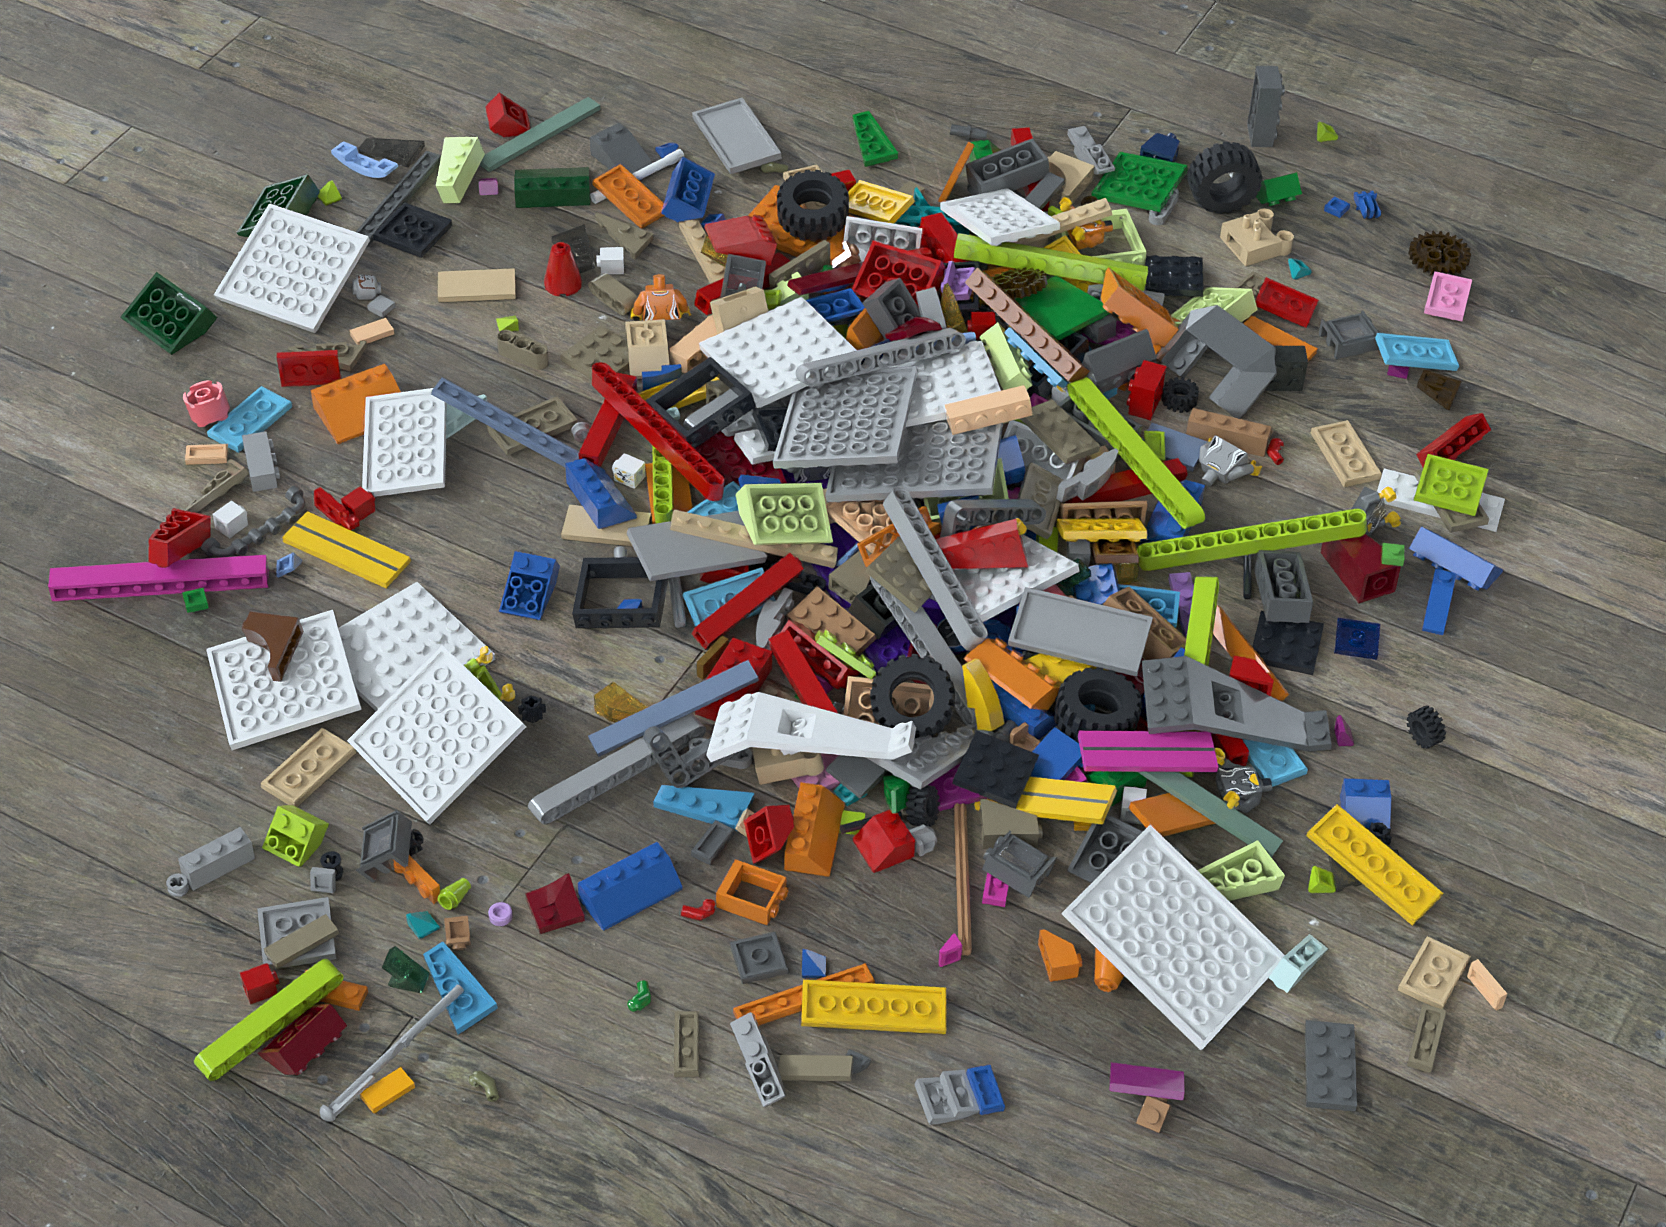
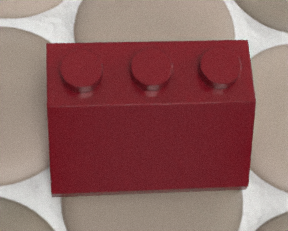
M330 1003L313 1005L285 1027L258 1052V1055L284 1075H299L307 1069V1063L310 1060L318 1058L325 1052L324 1047L335 1042L342 1036L341 1031L347 1025Z

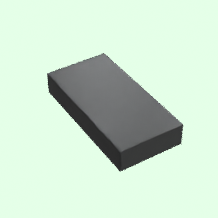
M715 820L692 849L691 856L711 865L735 835V829Z

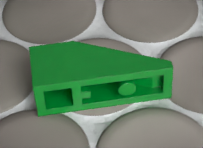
M894 775L883 776L884 799L891 812L897 813L906 807V802L909 800L907 795L910 794L909 790L912 789V785Z

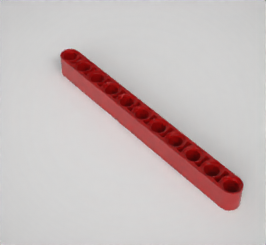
M603 362L593 364L592 386L706 499L710 501L721 500L724 493V477L608 364Z

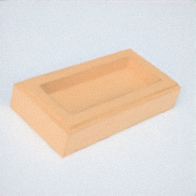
M383 318L351 329L350 335L357 345H360V341H366L368 344L394 335V329L388 320Z
M228 444L186 445V465L227 463Z
M1478 959L1471 962L1467 975L1468 979L1496 1011L1503 1008L1507 997L1506 991Z

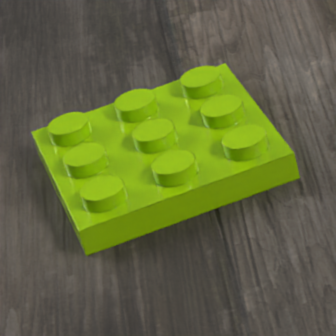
M1428 454L1414 501L1475 516L1489 469Z
M819 630L814 637L816 643L869 679L873 678L876 671L873 662L863 654L860 657L855 655L854 648L845 642L842 645L839 644L836 636L825 630L823 633Z

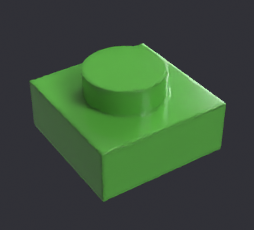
M1383 543L1382 564L1403 566L1404 545Z

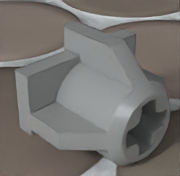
M906 823V827L915 839V853H918L921 857L933 851L937 843V836L933 828L926 825L912 828L909 823Z

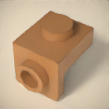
M846 240L843 242L845 252L831 261L833 268L836 269L861 262L860 251L855 244H851Z
M1024 722L1011 731L1010 743L1032 752L1041 741L1028 733L1029 725Z
M468 916L444 918L448 948L452 947L453 951H459L471 945Z
M1146 1096L1136 1124L1160 1133L1168 1111L1171 1110V1105L1167 1104L1168 1099Z

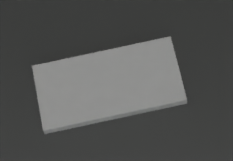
M743 98L692 112L693 120L730 174L782 159L780 150Z
M739 511L705 516L745 526ZM671 521L631 527L627 530V536L650 581L764 563L767 559L766 553L672 531L670 530Z
M1025 587L1008 640V646L1137 676L1153 617Z

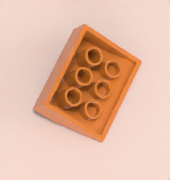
M1107 268L1101 293V300L1104 304L1103 308L1111 314L1115 312L1123 323L1128 324L1129 322L1134 326L1133 329L1136 332L1147 329L1152 343L1156 346L1159 344L1165 347L1179 330L1169 311L1112 269Z
M385 364L311 390L313 408L337 444L364 435L366 397L401 393L394 376Z

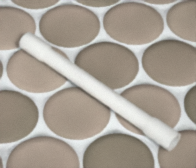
M678 149L634 172L633 175L638 180H641L667 166L679 162L682 156L684 157V153L681 149ZM599 190L590 194V198L595 204L606 199Z

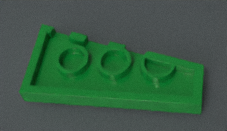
M870 111L852 115L864 167L898 159V151Z

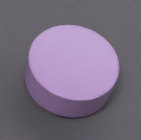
M499 902L489 908V920L493 925L504 926L512 920V909L508 904Z

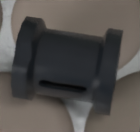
M329 851L321 856L320 863L323 868L335 869L337 871L335 879L338 881L344 873L340 865L342 859L339 853Z

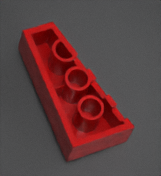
M173 508L171 514L167 515L166 522H162L160 529H156L149 538L148 563L157 564L161 568H167L202 546L205 540L211 538V516Z
M1017 519L935 539L952 569L1028 567L1027 555Z

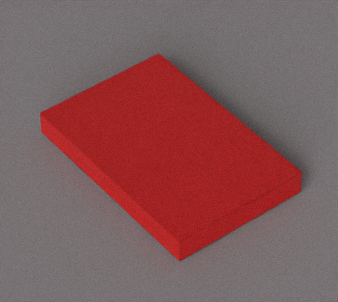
M1267 277L1255 299L1258 308L1307 328L1319 301L1314 297Z
M338 350L277 353L281 387L326 385L342 379Z

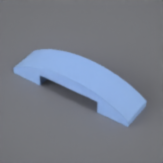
M344 141L331 150L332 155L345 166L368 177H385L398 167L397 163L385 158L379 162L359 154L356 146Z

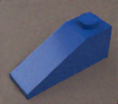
M1435 569L1422 631L1439 635L1444 634L1456 573Z

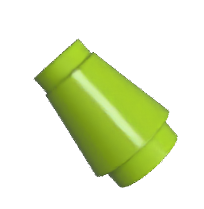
M461 878L442 889L438 895L440 905L447 910L457 908L468 890L471 889L470 882L465 878Z

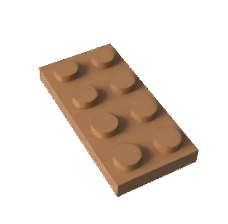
M816 587L787 614L789 620L802 623L815 635L819 630L823 633L825 630L836 636L839 644L842 645L845 642L854 648L855 655L857 656L877 639L872 631L819 587Z

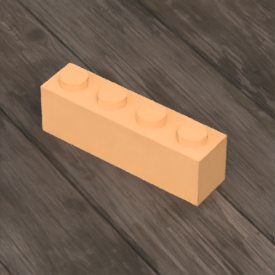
M713 314L708 316L706 320L668 350L669 365L681 364L682 372L687 373L693 369L690 366L692 358L697 361L701 359L702 355L708 358L700 350L699 343L717 335Z
M1025 385L945 404L947 422L952 435L1032 416L1031 401Z

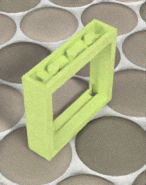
M1112 210V215L1102 218L1101 221L1111 220L1113 229L1122 228L1132 251L1092 257L1145 266L1146 249L1128 210ZM1064 231L1056 234V240L1065 235L1068 236V232Z

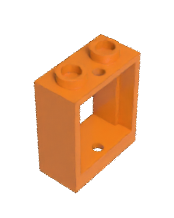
M735 859L716 892V907L768 926L771 918L777 916L781 900L785 901L788 895L789 888L786 887V877ZM741 881L774 892L766 908L733 896Z

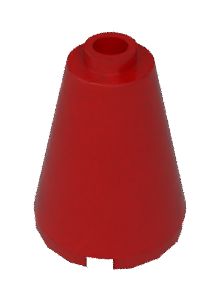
M558 242L551 247L544 278L545 289L554 296H560L559 294L571 296L582 287V277L572 250L564 242Z

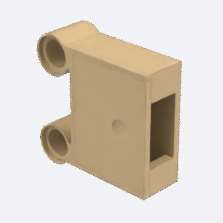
M1263 208L1256 213L1246 214L1243 217L1222 223L1220 238L1245 266H1249L1280 255H1289L1292 250L1294 235L1289 231L1283 230L1279 231L1277 236H1275L1271 232L1274 213L1270 209Z
M758 287L710 302L717 335L768 312L764 290Z
M753 747L755 769L760 785L805 775L816 776L824 770L821 753L798 752L792 755H783L779 749Z

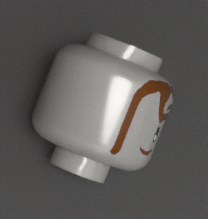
M358 275L352 281V294L356 295V298L359 300H374L377 294L381 293V282H377L374 275Z

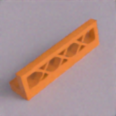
M922 506L918 510L923 515L932 535L934 536L941 532V524L932 522L927 507ZM894 524L857 543L865 567H868L897 537H900ZM887 533L891 534L890 544H882L884 535ZM870 543L876 544L874 552L868 556L865 546Z

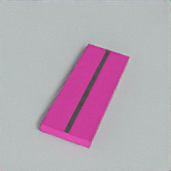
M1079 731L1078 733L1084 771L1217 772L1218 770L1210 732L1149 734L1148 731Z

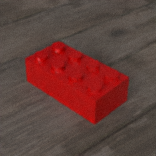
M732 638L707 679L749 660L759 681L696 710L695 715L716 722L719 709L724 703L737 701L746 694L752 695L757 693L772 670V651Z

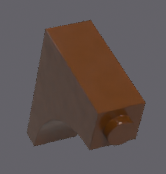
M250 612L242 624V631L248 642L258 644L270 653L267 668L272 680L281 682L304 632L298 617Z

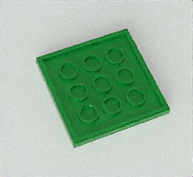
M1119 152L1112 162L1115 171L1107 172L1103 175L1092 191L1091 196L1096 197L1098 200L1106 198L1108 202L1161 212L1186 175L1188 165Z
M1058 276L1048 279V285H1046V288H1042L1043 291H1037V294H1030V297L1026 296L1023 299H1015L1020 306L1058 341L1111 314L1103 308V302Z

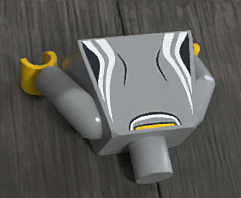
M1216 435L1213 438H1209L1208 442L1200 447L1199 461L1202 471L1205 472L1201 481L1209 487L1213 485L1216 479L1227 484L1229 481L1244 475L1258 476L1260 474L1261 465L1255 466V460L1248 464L1249 460L1246 452Z

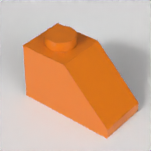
M1045 929L1040 930L1038 945L1050 982L1077 978L1079 967H1082V959L1080 953H1076L1074 945Z

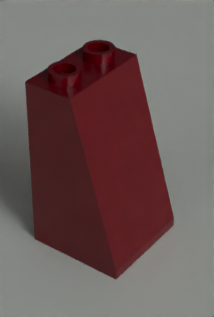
M1364 534L1359 537L1322 543L1320 553L1358 604L1395 592L1401 566L1382 564V546L1368 535Z

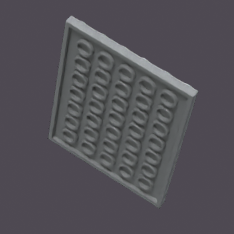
M917 366L888 367L816 386H806L793 392L774 455V468L788 469L793 467L809 468L816 466L830 467L838 465L898 463L918 375Z
M947 419L906 427L898 463L832 466L825 495L826 501L838 503L844 501L885 500L896 486L906 489L911 498L919 499L993 494L1003 423L952 435Z

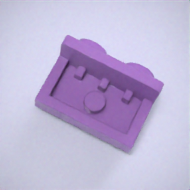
M949 261L947 269L944 271V281L941 282V292L945 294L947 301L970 299L972 289L964 282L975 271L974 267L956 269L954 262Z

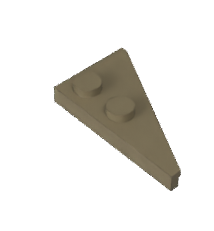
M598 212L595 214V220L601 227H605L611 238L616 243H619L623 250L627 249L634 260L654 239L653 233Z
M360 341V345H347V342L336 344L323 343L316 344V348H304L303 345L288 347L287 352L338 350L340 369L351 371L366 350L367 342Z
M232 459L228 460V469L218 472L202 489L201 493L203 496L197 501L193 500L185 510L197 513L217 497L224 496L228 489L242 483L245 477L249 475L246 468Z

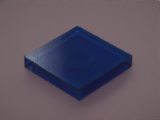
M1338 618L1334 654L1377 660L1380 624Z

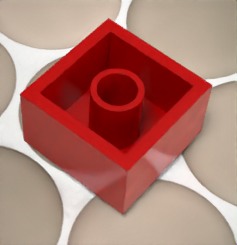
M1143 360L1141 367L1136 368L1135 379H1131L1128 391H1131L1126 405L1129 406V415L1151 421L1162 398L1167 366Z

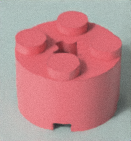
M202 381L192 385L187 395L186 392L183 394V400L190 418L194 423H197L198 427H205L209 423L223 421L228 418L230 405L221 383L212 384V381Z

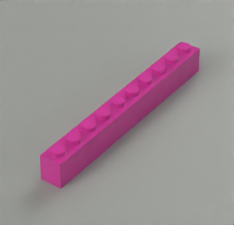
M266 555L178 560L167 568H161L157 564L148 562L50 568L48 588L52 601L178 594L199 588H204L205 592L268 588L269 567Z

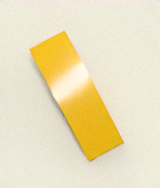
M974 659L962 665L967 708H975L977 729L993 731L1004 724L1002 708L986 669L979 659Z

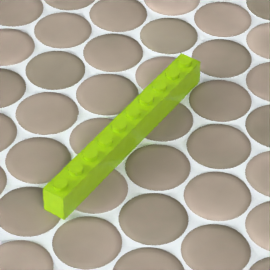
M960 233L957 236L954 258L1015 269L1019 268L1021 270L1023 268H1027V270L1034 268V270H1043L1044 273L1101 284L1104 283L1105 273L1109 267L1141 291L1145 289L1148 266L1012 242H1002L998 246H992L980 237Z

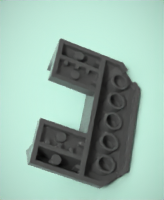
M1218 305L1191 310L1178 326L1179 330L1167 345L1160 349L1156 357L1180 377H1185L1207 348L1212 350L1233 367L1209 398L1234 418L1242 419L1277 375V366L1275 365L1276 349Z

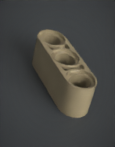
M603 273L588 283L591 293L621 316L631 311L638 298L635 293L607 273Z
M503 330L497 334L498 353L501 356L537 370L548 367V348L545 344L509 330Z

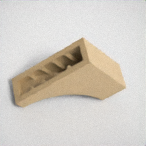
M1055 151L1050 157H1047L1049 159L1050 172L1065 180V184L1062 186L1064 190L1062 198L1068 197L1073 204L1093 181L1094 165Z

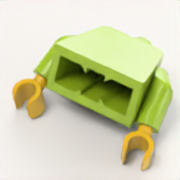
M488 646L482 647L480 649V656L476 659L475 657L463 666L501 702L502 700L513 701L515 699L513 685H504L502 687L503 693H501L485 665H480L481 663L488 664L493 659V652L486 655L489 651Z

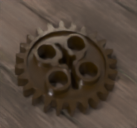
M1432 231L1431 234L1425 232L1424 236L1418 234V238L1414 237L1410 243L1408 254L1412 264H1417V269L1423 268V273L1429 271L1430 275H1433L1434 272L1444 274L1450 273L1455 276L1456 272L1461 274V271L1466 270V267L1469 266L1471 258L1470 248H1467V243H1462L1463 239L1457 240V235L1451 237L1449 232L1444 235L1442 231L1439 234Z
M1017 268L1015 271L1010 269L1009 271H1002V274H995V277H991L1014 300L1016 298L1023 299L1026 296L1030 297V294H1037V291H1043L1042 288H1046V285H1048L1046 273L1043 270H1034V268L1028 270L1027 268L1022 270Z

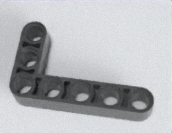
M1033 499L953 500L946 505L940 538L969 531L970 526L993 525L1019 518L1024 525L1040 524L1046 517V511Z
M649 727L644 733V740L663 774L676 788L687 786L739 753L736 752L710 762L707 757L711 741L710 737L682 756H679L669 737L659 727ZM660 736L659 741L653 743L654 738ZM671 754L669 759L663 761L664 756ZM700 759L699 763L696 766H693V763L696 760ZM681 771L677 778H673L677 772Z

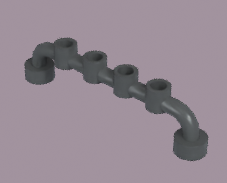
M296 485L290 487L285 497L292 504L296 503L295 506L292 508L286 507L281 515L276 518L271 517L267 519L263 526L258 529H251L247 536L242 539H235L231 546L226 549H220V543L215 538H208L202 544V551L208 556L215 555L218 557H228L234 553H237L239 556L245 555L249 549L247 545L254 542L256 545H260L265 540L264 534L270 531L273 535H276L281 531L282 523L287 521L289 524H294L298 520V513L305 506L304 492Z

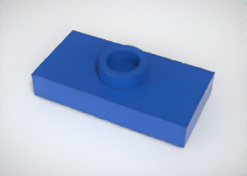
M991 1065L967 1069L966 1075L979 1106L980 1114L1004 1111L1005 1104Z

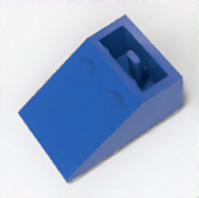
M515 551L499 612L541 620L555 588L560 569L556 559Z

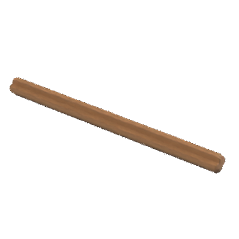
M957 803L954 805L958 939L962 944V956H968L971 954L972 943L967 808L964 803Z

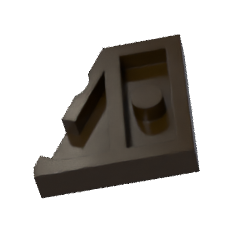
M1423 370L1418 380L1417 388L1446 410H1450L1462 381Z

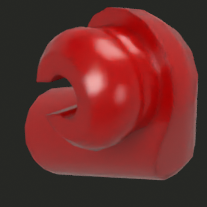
M1273 438L1267 448L1268 456L1276 465H1280L1284 461V458L1279 453L1281 446L1284 447V442L1279 438Z
M705 899L703 906L699 908L683 905L681 916L694 920H703L714 914L716 903L712 899Z

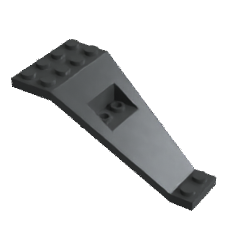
M1187 656L1142 661L1149 734L1194 729L1308 752L1332 749L1326 710L1300 711Z

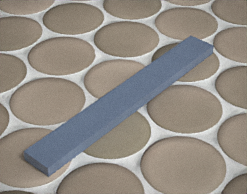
M441 378L432 389L431 395L565 468L566 463L579 459V451L444 378Z
M749 660L589 735V740L598 757L644 736L645 731L649 727H663L759 681L758 676Z

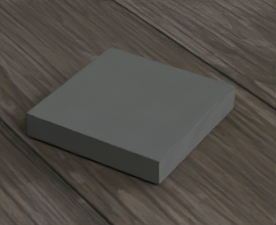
M776 932L730 942V948L742 984L788 974V967Z

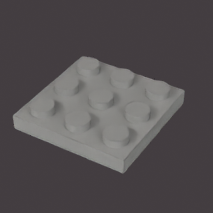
M328 897L257 908L263 964L268 963L270 970L276 969L265 955V947L325 914L331 920ZM334 937L280 968L315 963L322 959H336Z

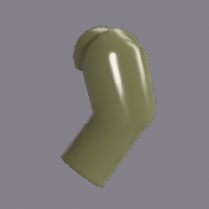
M769 162L761 165L760 168L764 173L777 172L783 174L787 172L788 165Z
M478 1070L469 1076L468 1080L471 1086L478 1087L481 1085L484 1087L488 1101L493 1102L499 1099L497 1086L492 1077Z

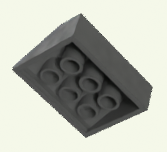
M1107 814L1103 825L1092 823L1067 871L1092 883L1143 831ZM1174 847L1184 857L1182 851Z

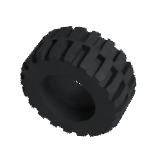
M1230 142L1216 143L1211 148H1205L1204 152L1199 153L1195 157L1196 160L1192 161L1187 174L1188 184L1195 201L1202 209L1211 213L1215 211L1216 214H1222V212L1232 213V210L1238 211L1242 209V206H1247L1251 202L1250 200L1257 196V191H1260L1263 181L1262 172L1254 153L1247 146L1242 144L1240 146V143L1236 142L1232 144ZM1232 172L1236 173L1234 177L1226 182L1213 183L1221 175Z
M805 170L804 173H795L794 177L790 176L786 179V182L782 183L777 193L778 221L787 233L790 232L791 236L795 238L800 237V240L803 241L808 239L811 242H816L818 239L823 241L829 236L833 237L844 228L846 218L849 216L848 190L838 177L832 176L831 173L826 171L823 173L821 170ZM807 202H820L826 205L815 210L800 207V205Z
M912 654V657L907 658L905 655H901L899 660L896 661L891 659L887 662L885 668H880L878 676L874 677L872 682L870 699L873 716L879 725L894 728L900 723L913 721L916 726L915 738L927 735L933 738L934 734H939L944 730V726L949 724L952 713L955 710V687L950 679V674L947 670L944 671L942 669V665L939 662H932L928 656L920 658L918 654ZM908 680H919L929 685L934 694L932 708L924 715L918 717H907L898 713L892 703V694L899 684Z
M1099 667L1096 669L1085 668L1082 672L1078 670L1069 675L1061 684L1055 705L1054 719L1058 729L1077 743H1079V731H1136L1142 709L1141 695L1135 689V685L1131 681L1128 682L1127 678L1122 674L1117 675L1113 670L1109 669V671H1106ZM1083 705H1100L1107 708L1112 713H1095L1088 710Z

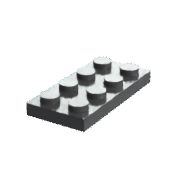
M1306 1020V1107L1356 1111L1354 1024Z

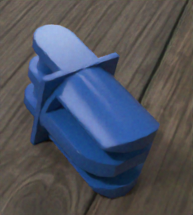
M1373 190L1369 193L1365 191L1359 194L1354 192V201L1357 205L1356 210H1360L1364 219L1366 217L1368 219L1373 218V215L1375 218L1381 216V210L1376 201L1377 193L1375 194Z

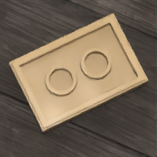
M1427 936L1401 981L1398 991L1430 1006L1443 1009L1469 963L1471 956Z

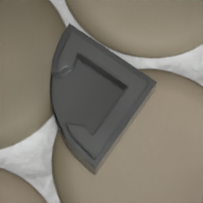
M851 1049L845 1055L853 1056L852 1074L865 1070L871 1063V1058Z

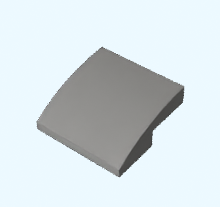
M965 1070L942 1071L940 1077L917 1078L914 1084L929 1125L963 1119L980 1111Z

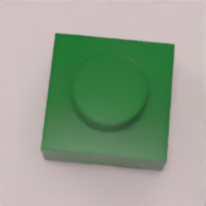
M204 588L182 592L187 613L208 609Z

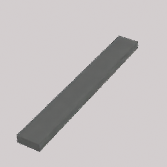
M426 151L358 228L357 233L366 235L370 239L367 247L374 241L373 234L404 202L407 203L440 165L441 155Z
M1048 172L1025 200L1042 210L1065 184V180ZM979 262V269L982 271L987 270V263Z

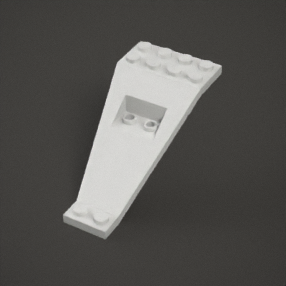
M757 692L752 695L746 694L734 702H726L720 707L707 751V757L710 762H713L746 748L757 747L779 749L783 755H792L801 751L893 760L912 752L916 726L913 721H910L908 723H900L894 728H889Z

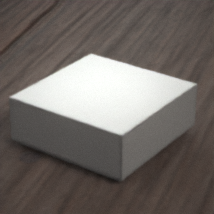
M379 295L367 307L369 311L383 318L395 308V302Z
M312 867L310 871L311 891L334 893L336 890L335 869Z

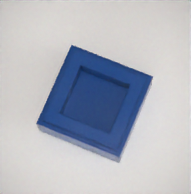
M1333 197L1325 205L1324 211L1340 218L1349 210L1350 204L1337 197Z

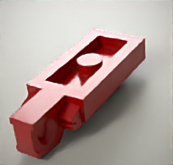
M321 487L314 490V506L335 524L343 526L348 530H353L360 526V521L356 515L349 514L346 507L336 501L330 493H327Z

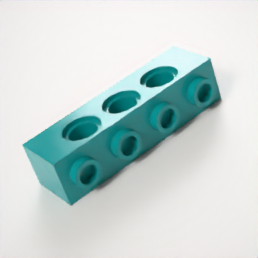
M911 205L895 222L898 225L919 228L921 217L942 212L957 234L969 235L970 231L943 212L941 207Z

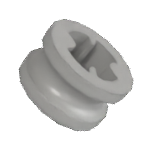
M578 422L571 429L573 437L577 442H584L590 430L589 425L585 422Z
M173 874L166 881L168 893L173 897H182L189 890L187 878L183 874Z

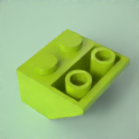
M293 805L278 806L262 848L301 867L321 845L329 823Z

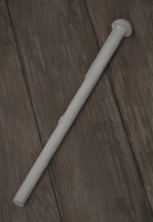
M457 984L328 1107L322 1105L320 1108L321 1118L327 1122L334 1121L336 1116L375 1080L374 1076L404 1047L406 1049L422 1030L464 992V989Z

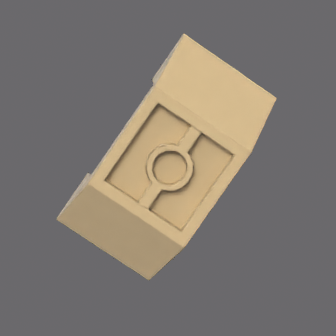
M665 319L625 322L630 375L636 376L637 379H642V372L661 371V365H669Z

